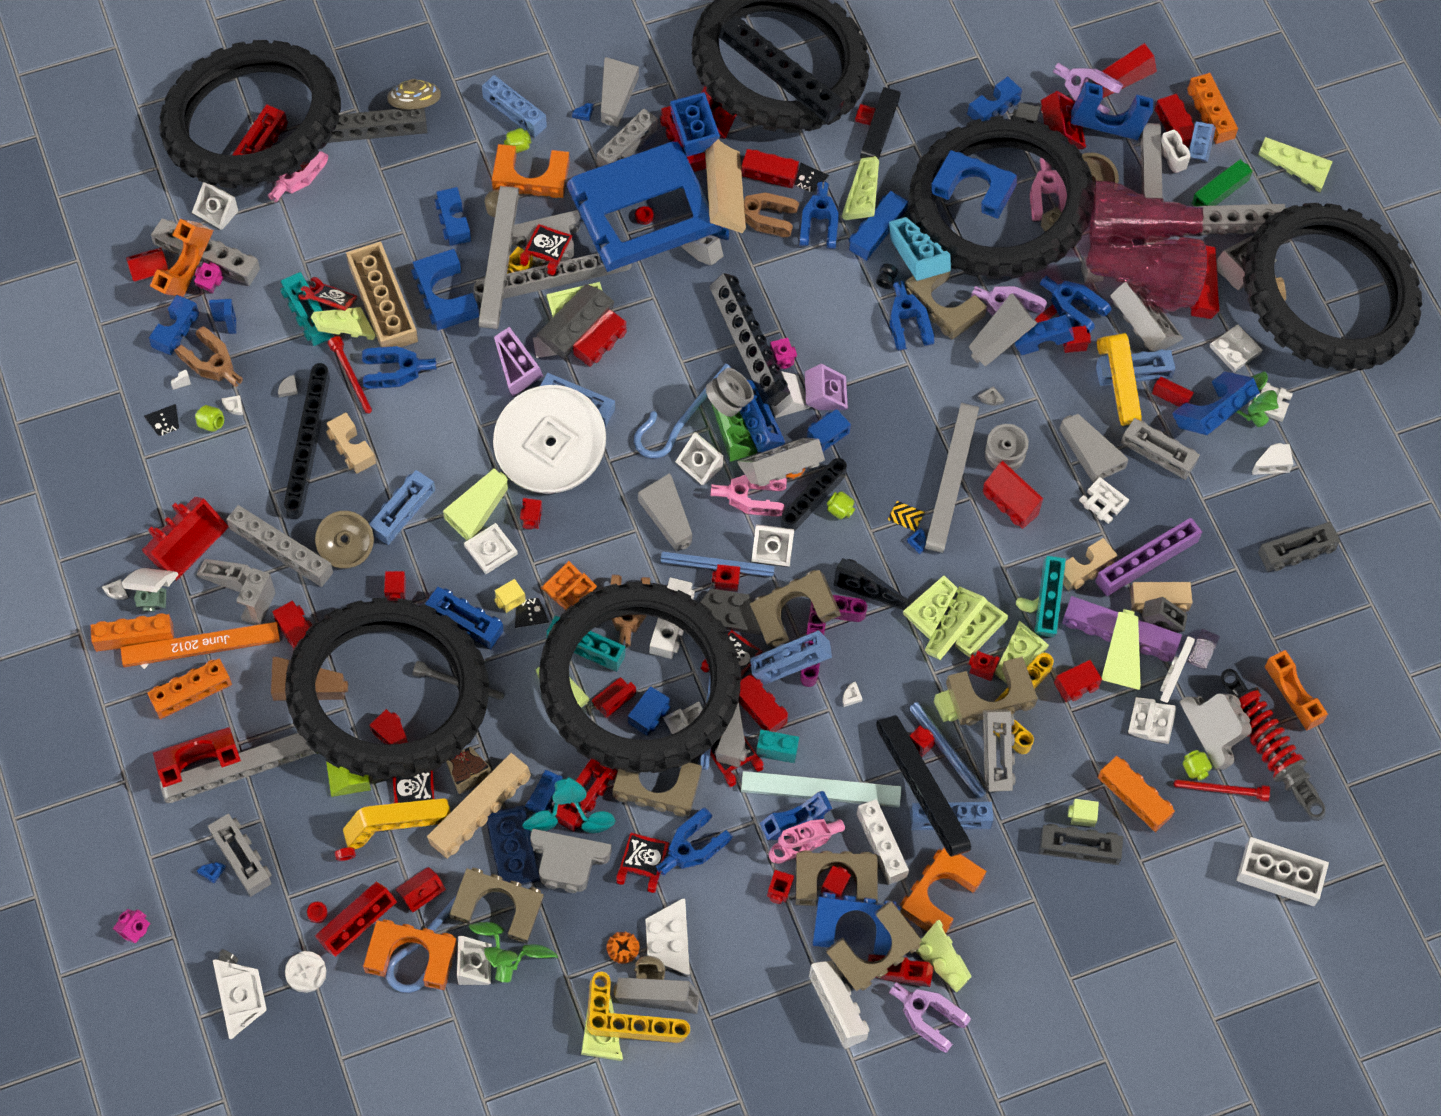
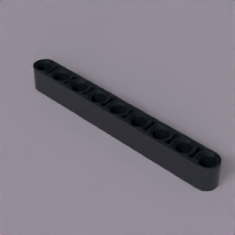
M323 363L315 364L310 373L284 500L285 511L290 519L300 518L304 511L330 382L328 368ZM296 489H301L299 492H293ZM292 506H298L295 509H290Z
M893 715L877 720L876 726L879 735L948 855L953 857L971 851V843L966 832L898 716Z

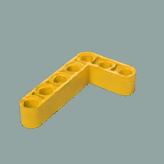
M1122 333L1098 338L1097 349L1099 354H1108L1120 424L1122 426L1130 425L1134 418L1142 421L1127 334Z
M1048 653L1039 654L1027 667L1029 675L1035 678V680H1031L1034 689L1051 672L1054 660ZM1043 662L1046 663L1048 666L1043 667L1039 663ZM1007 688L994 702L1004 699L1009 694V689ZM1014 719V726H1011L1013 730L1011 734H1014L1015 743L1012 749L1019 754H1027L1032 748L1034 737ZM993 731V733L1000 738V733H995V731ZM1025 740L1028 745H1022L1019 741Z
M445 798L363 807L355 813L343 828L347 848L359 849L363 847L376 831L439 825L451 811Z
M597 972L592 977L589 985L587 1030L590 1034L681 1043L687 1038L690 1033V1025L682 1019L609 1013L610 977L605 972ZM602 980L605 986L598 987L595 981ZM594 1000H601L604 1006H595ZM599 1020L602 1023V1027H595L592 1021ZM620 1022L623 1029L618 1030L614 1028L613 1023ZM634 1024L642 1025L643 1031L635 1030ZM654 1026H661L664 1032L657 1033ZM675 1028H682L684 1035H678L675 1032Z

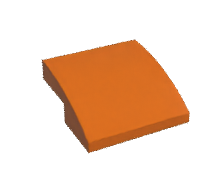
M568 561L541 588L555 602L567 610L571 605L576 604L580 598L592 592L597 586L585 573L582 574Z

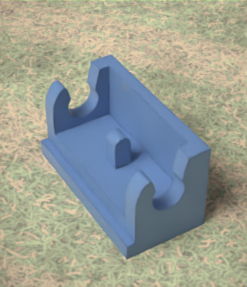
M1196 121L1189 149L1191 159L1208 162L1216 129L1213 124Z

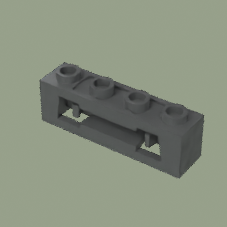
M1330 521L1262 544L1258 554L1267 572L1272 570L1280 571L1287 565L1291 564L1294 566L1301 563L1302 560L1308 558L1312 560L1322 553L1330 554L1334 552L1340 539ZM1311 539H1314L1312 544L1291 550L1288 554L1284 555L1285 551L1307 544Z
M1055 824L1043 825L1041 830L1039 854L1119 865L1122 858L1123 836H1118L1114 832L1104 834L1092 829L1083 831L1078 830L1076 827L1061 828ZM1063 840H1064V842H1068V843H1075V844H1082V845H1090V846H1096L1097 844H1099V845H1101V846H1099V851H1098V848H1095V847H1088V846H1081V845H1074V844H1065V846H1062L1061 844H1063Z

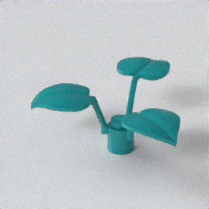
M568 777L567 779L557 781L554 785L556 791L552 796L554 801L553 812L540 811L526 820L522 827L530 831L532 829L541 831L551 830L558 823V819L554 817L557 814L558 804H571V802L575 804L582 819L585 821L581 825L582 829L588 833L606 831L615 824L616 819L611 813L605 811L593 813L589 818L586 817L578 802L585 799L587 795L586 790L578 782Z

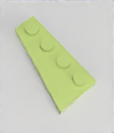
M1265 137L1258 154L1274 165L1282 166L1286 169L1287 173L1298 176L1302 179L1303 183L1307 185L1309 183L1316 187L1315 190L1321 192L1333 162Z
M876 156L860 160L842 213L844 220L874 216L879 160Z
M959 586L956 591L958 593L956 599H952L949 604L950 610L948 614L943 615L940 621V628L935 630L925 648L928 655L939 660L943 658L987 603L984 596Z

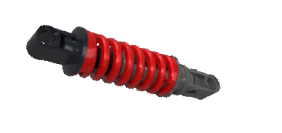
M1234 669L1224 670L1221 673L1222 685L1228 694H1232L1239 699L1240 707L1249 717L1251 733L1247 737H1251L1250 743L1256 746V752L1263 754L1261 760L1264 763H1268L1267 769L1270 772H1274L1273 780L1275 782L1283 781L1284 785H1286L1285 789L1287 791L1292 790L1296 800L1304 808L1310 819L1314 821L1322 820L1326 815L1325 805L1312 783L1308 781L1311 776L1304 770L1307 764L1306 759L1304 760L1301 754L1294 752L1296 750L1295 745H1287L1290 737H1282L1281 735L1285 731L1284 728L1275 727L1278 725L1279 720L1276 718L1270 721L1267 720L1273 715V711L1267 710L1262 712L1267 707V702H1259L1261 698L1259 688L1255 687L1248 690ZM1228 676L1236 678L1233 683H1227L1225 679ZM1314 806H1319L1322 808V812L1315 815L1311 812V809Z

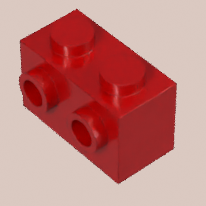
M1088 660L1057 675L1054 684L1064 701L1068 702L1080 699L1087 692L1093 693L1098 690L1102 678L1091 660Z

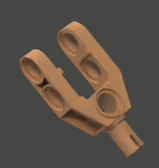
M770 193L748 195L744 200L745 223L759 232L789 237L793 228L790 222L760 215V210L769 208L778 210L779 213H796L799 203L795 199Z
M201 326L195 334L202 343L215 353L208 362H201L194 356L193 351H189L183 345H179L174 349L177 356L201 377L217 381L226 378L234 387L239 386L236 382L241 384L243 378L233 371V365L225 343L204 326Z
M612 574L611 585H621L622 576ZM650 577L641 578L642 584H650ZM626 615L613 618L612 622L616 631H620L618 643L624 645L625 640V646L629 648L631 646V632L638 630L647 615ZM628 617L631 618V620L625 621L623 620V618Z

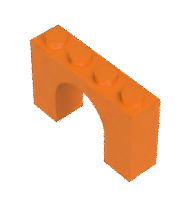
M498 144L492 176L493 190H499L500 186L518 187L519 194L564 198L570 163L569 152L551 150L547 171L536 178H525L514 169L517 157L516 146Z
M180 219L172 236L183 241L181 255L171 269L167 271L157 269L150 287L167 295L184 297L214 230L198 222Z
M939 848L933 857L935 860L933 864H928L922 872L924 877L921 881L916 880L911 888L912 894L909 897L906 895L900 906L902 907L901 913L904 917L927 932L936 921L940 920L946 934L952 925L953 918L932 904L928 897V887L939 879H950L974 893L985 878L987 871L961 854L950 857L945 848L943 850Z
M377 920L363 965L365 973L385 977L394 950L405 943H417L425 947L429 952V961L423 979L424 985L445 991L458 945L457 939L449 933H442L440 935L427 928L418 930L409 924H402L401 926L394 924L391 920Z

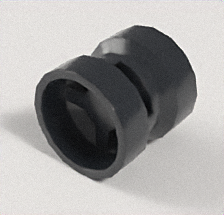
M882 264L879 270L880 274L876 278V284L881 288L891 289L894 284V278L897 277L898 269L891 264Z

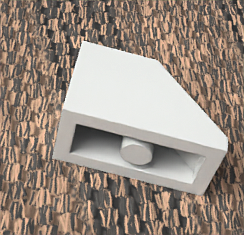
M1282 443L1271 445L1256 462L1252 475L1290 473L1293 466L1290 444L1283 445Z

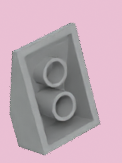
M1252 236L1224 250L1216 260L1217 272L1224 276L1237 290L1244 287L1243 277L1245 272L1243 271V261Z

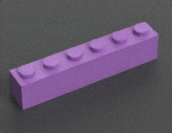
M1189 518L1100 571L1095 582L1107 597L1199 542L1202 531L1194 520Z
M1071 596L1062 624H1065L1068 628L1079 629L1088 635H1096L1102 637L1105 641L1111 642L1118 612ZM1138 619L1140 653L1156 656L1162 661L1172 662L1182 634Z

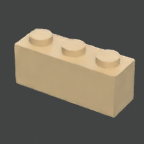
M1133 582L1130 589L1132 611L1143 613L1145 601L1159 597L1166 598L1184 612L1189 611L1192 605L1191 583Z

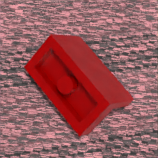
M161 247L126 257L133 281L152 277L157 269L169 270Z
M1160 376L1154 385L1152 394L1180 407L1184 403L1190 402L1194 392Z
M620 677L593 698L592 703L605 718H608L636 695V686L632 682L627 684Z
M429 867L396 888V892L403 898L412 913L446 890L438 875Z

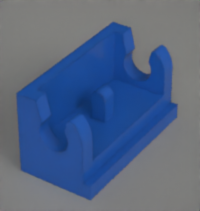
M545 770L525 808L535 813L548 811L553 803L552 796L556 791L554 785L557 781L562 780L563 777Z

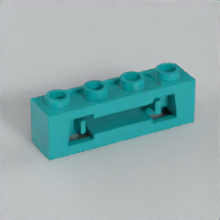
M299 272L281 280V294L284 299L287 298L289 300L288 306L292 313H296L297 316L295 318L299 327L303 326L305 329L303 333L306 340H311L313 346H316L333 338L334 335L332 333L318 331L313 320H311L312 327L310 325L309 317L299 301V295L302 294L301 287H309L302 273ZM305 300L312 314L313 312L322 311L316 300Z

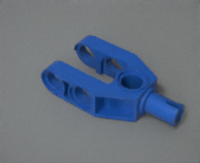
M822 182L817 184V195H813L803 209L799 246L809 245L811 218L829 220L826 248H836L839 213L832 197L828 196L829 184L827 182H824V188H822Z
M1048 275L1040 282L1041 286L1052 293L1051 302L1059 316L1066 315L1073 327L1086 326L1087 333H1091L1095 325L1092 320L1070 305L1074 299L1082 301L1090 307L1091 311L1094 310L1101 316H1107L1111 311L1109 303L1085 285L1069 281L1058 284L1049 278Z
M899 281L895 282L893 287L897 297L894 300L889 324L897 351L907 349L904 328L901 327L899 319H908L910 317H916L924 346L933 345L934 334L927 309L913 294L907 295L904 281H900L901 285H899Z
M398 346L367 348L362 351V361L365 364L399 363L400 370L394 373L378 372V374L365 375L363 377V386L368 389L401 387L418 378V373L421 370H437L436 358L419 359L415 352Z
M703 808L677 829L669 847V856L656 865L658 872L662 871L661 875L665 876L676 865L684 869L704 864L726 846L733 836L725 830L716 838L713 837L711 842L703 849L695 850L686 840L703 827L713 816L707 808ZM685 850L687 851V854L681 855L678 853V851Z

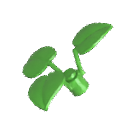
M1265 371L1251 376L1254 378L1258 390H1261L1266 385L1268 375ZM1268 390L1261 393L1257 398L1254 397L1253 403L1248 407V415L1240 410L1237 413L1245 417L1247 421L1252 420L1257 427L1264 426L1269 421V417L1264 411L1279 408L1276 392Z
M493 922L469 924V928L473 932L480 935H493L495 937L496 947L485 948L484 954L494 968L497 967L495 979L500 982H511L513 970H517V966L524 955L533 958L556 957L558 959V955L554 951L539 944L524 945L519 956L512 951L500 949L499 934L503 933L504 929L500 925Z

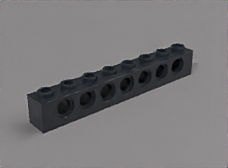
M735 15L722 26L719 35L722 41L826 123L841 111L844 100L839 95L835 94L797 62L789 58L783 51L775 47L772 42L765 39L758 31L746 24L744 20Z
M723 273L709 288L763 403L777 406L790 394L788 383L780 372L781 369L774 359V354L767 344V339L760 329L759 322L754 317L753 309L746 300V294L742 291L738 278L734 275Z

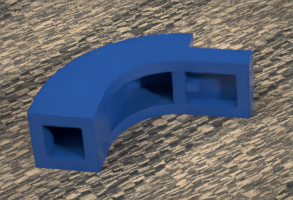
M819 791L805 803L792 810L770 814L760 822V825L768 841L778 840L786 829L810 820L824 819L823 815L829 812L832 806L825 792Z

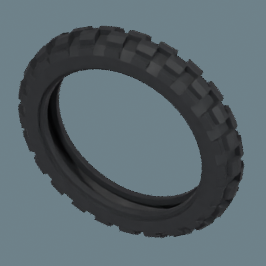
M714 0L713 3L706 6L699 20H697L691 44L693 65L696 67V75L700 83L707 88L706 92L715 102L722 104V109L732 116L738 115L742 117L741 121L754 126L755 123L762 125L764 130L774 132L777 129H784L785 133H799L800 129H805V131L820 129L822 125H830L839 120L843 114H847L855 106L865 89L869 76L870 59L864 36L859 33L860 29L853 18L847 17V12L838 3L832 4L829 0ZM757 12H782L800 17L819 28L831 40L840 58L841 77L830 90L844 100L841 111L826 123L800 101L777 100L747 88L734 77L722 58L719 47V35L722 26L735 15L741 18Z
M253 40L249 44L239 42L232 44L231 48L225 50L223 48L211 52V56L204 59L202 57L193 63L192 69L190 71L185 70L176 80V85L170 88L159 117L161 120L159 130L164 148L169 158L176 166L181 168L182 172L210 185H217L219 183L220 187L237 188V185L248 188L256 187L258 183L264 181L267 184L278 181L280 176L286 173L291 175L301 169V164L304 162L308 164L319 154L318 149H323L332 137L333 130L337 127L340 118L341 97L335 76L330 68L325 65V62L317 55H311L309 50L298 45L291 46L288 42L274 40L272 43H269L268 40ZM257 72L281 73L301 81L312 93L309 111L301 125L289 137L268 149L245 155H223L202 148L189 136L191 118L200 102L212 90L233 78Z
M1003 116L990 117V120L987 121L977 119L967 122V126L963 128L958 126L947 132L946 137L939 138L929 147L928 153L921 157L910 183L909 209L911 220L920 228V232L927 234L933 243L937 242L943 251L950 253L951 268L961 269L963 273L975 277L979 275L987 276V279H1001L1004 276H1011V279L1023 277L1025 273H1037L1046 269L1050 263H1057L1081 240L1083 232L1087 230L1094 207V183L1091 171L1078 148L1074 144L1071 145L1068 142V138L1057 130L1052 131L1049 129V126L1038 121L1030 123L1027 122V118L1015 116L1013 119H1003ZM992 148H1015L1041 157L1058 172L1064 182L1067 199L1063 212L1054 225L1045 233L1020 245L988 247L965 240L953 232L943 221L936 205L937 195L932 194V182L950 150L970 156Z
M1304 203L1299 207L1298 205H1293L1285 208L1282 212L1275 213L1259 227L1247 246V253L1243 261V271L1245 272L1243 283L1245 292L1249 294L1247 300L1252 312L1259 315L1258 322L1266 332L1270 331L1275 336L1273 340L1282 348L1288 347L1293 351L1292 355L1303 361L1306 359L1313 361L1312 364L1325 369L1333 367L1336 371H1352L1353 369L1366 370L1373 368L1375 365H1382L1391 360L1409 343L1415 334L1416 327L1419 325L1422 292L1418 287L1420 281L1415 268L1410 267L1412 261L1407 252L1397 246L1399 242L1390 232L1386 234L1380 229L1382 225L1373 219L1368 221L1362 217V213L1351 208L1347 211L1343 210L1342 206L1326 203L1322 206L1319 203ZM1318 234L1345 241L1365 254L1381 273L1389 292L1390 313L1384 329L1366 338L1343 339L1326 335L1303 322L1286 304L1277 286L1274 263L1280 245L1297 236Z
M642 581L627 582V584L623 585L612 584L602 587V590L588 593L561 615L557 623L553 625L543 646L539 669V687L551 723L556 726L562 738L577 749V752L587 759L591 758L599 762L600 765L613 770L617 768L626 770L625 772L638 774L640 772L657 773L690 763L697 756L703 755L720 739L733 718L739 700L741 670L737 658L738 653L724 625L701 602L698 603L690 595L680 590L674 591L662 584H642ZM648 615L666 620L685 631L697 643L704 654L709 667L711 681L708 701L694 721L672 735L652 740L621 737L593 722L577 703L569 678V665L572 655L583 637L593 628L605 621L620 616Z
M387 597L372 598L370 602L360 600L347 604L346 608H337L324 615L323 620L315 622L306 631V635L298 641L294 648L293 655L288 663L285 691L288 712L292 717L293 725L299 735L303 736L306 740V744L316 754H321L326 758L325 761L337 768H346L352 774L362 777L364 775L375 776V779H390V777L401 776L403 779L417 776V773L423 771H433L441 767L442 763L447 760L451 761L462 752L466 745L470 744L486 714L489 698L488 672L486 671L485 661L480 650L474 645V640L465 630L462 631L457 626L458 623L449 616L440 615L436 612L437 609L425 604L421 606L412 604V600L398 598V601H388ZM384 631L408 634L429 643L447 659L458 681L459 698L452 714L434 732L408 743L376 744L360 740L344 732L325 714L319 703L315 687L317 675L323 662L341 644L360 635Z

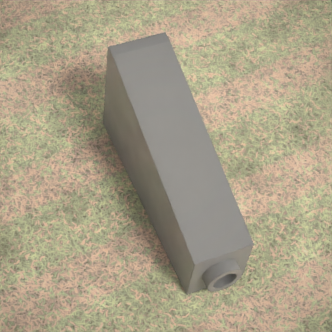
M605 57L601 122L609 126H619L639 78L638 66Z
M1013 293L1008 296L969 346L973 352L971 357L977 363L981 362L985 367L1037 324Z
M1079 414L1069 415L1062 420L1059 430L1093 483L1099 477L1104 479L1126 468L1128 458Z
M669 473L639 491L638 501L677 552L691 545L692 532L674 481Z
M618 978V982L614 986V996L621 1004L693 1014L698 1012L700 993L689 981Z

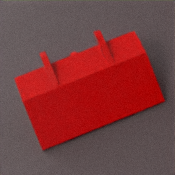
M194 497L186 506L181 503L178 505L175 502L172 507L178 514L172 520L167 517L165 519L167 525L162 530L154 529L153 527L148 529L154 538L142 551L161 570L178 572L175 581L229 528L204 498Z

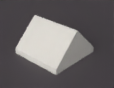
M203 182L192 213L222 230L238 212L235 197L215 185Z
M781 371L783 378L788 383L790 394L777 406L770 405L775 418L811 407L806 404V393L799 376Z
M694 432L675 462L701 485H704L723 468V455L697 432Z
M756 524L752 562L790 566L794 529Z
M458 936L457 979L459 985L491 984V963L487 960L484 949L492 947V944Z

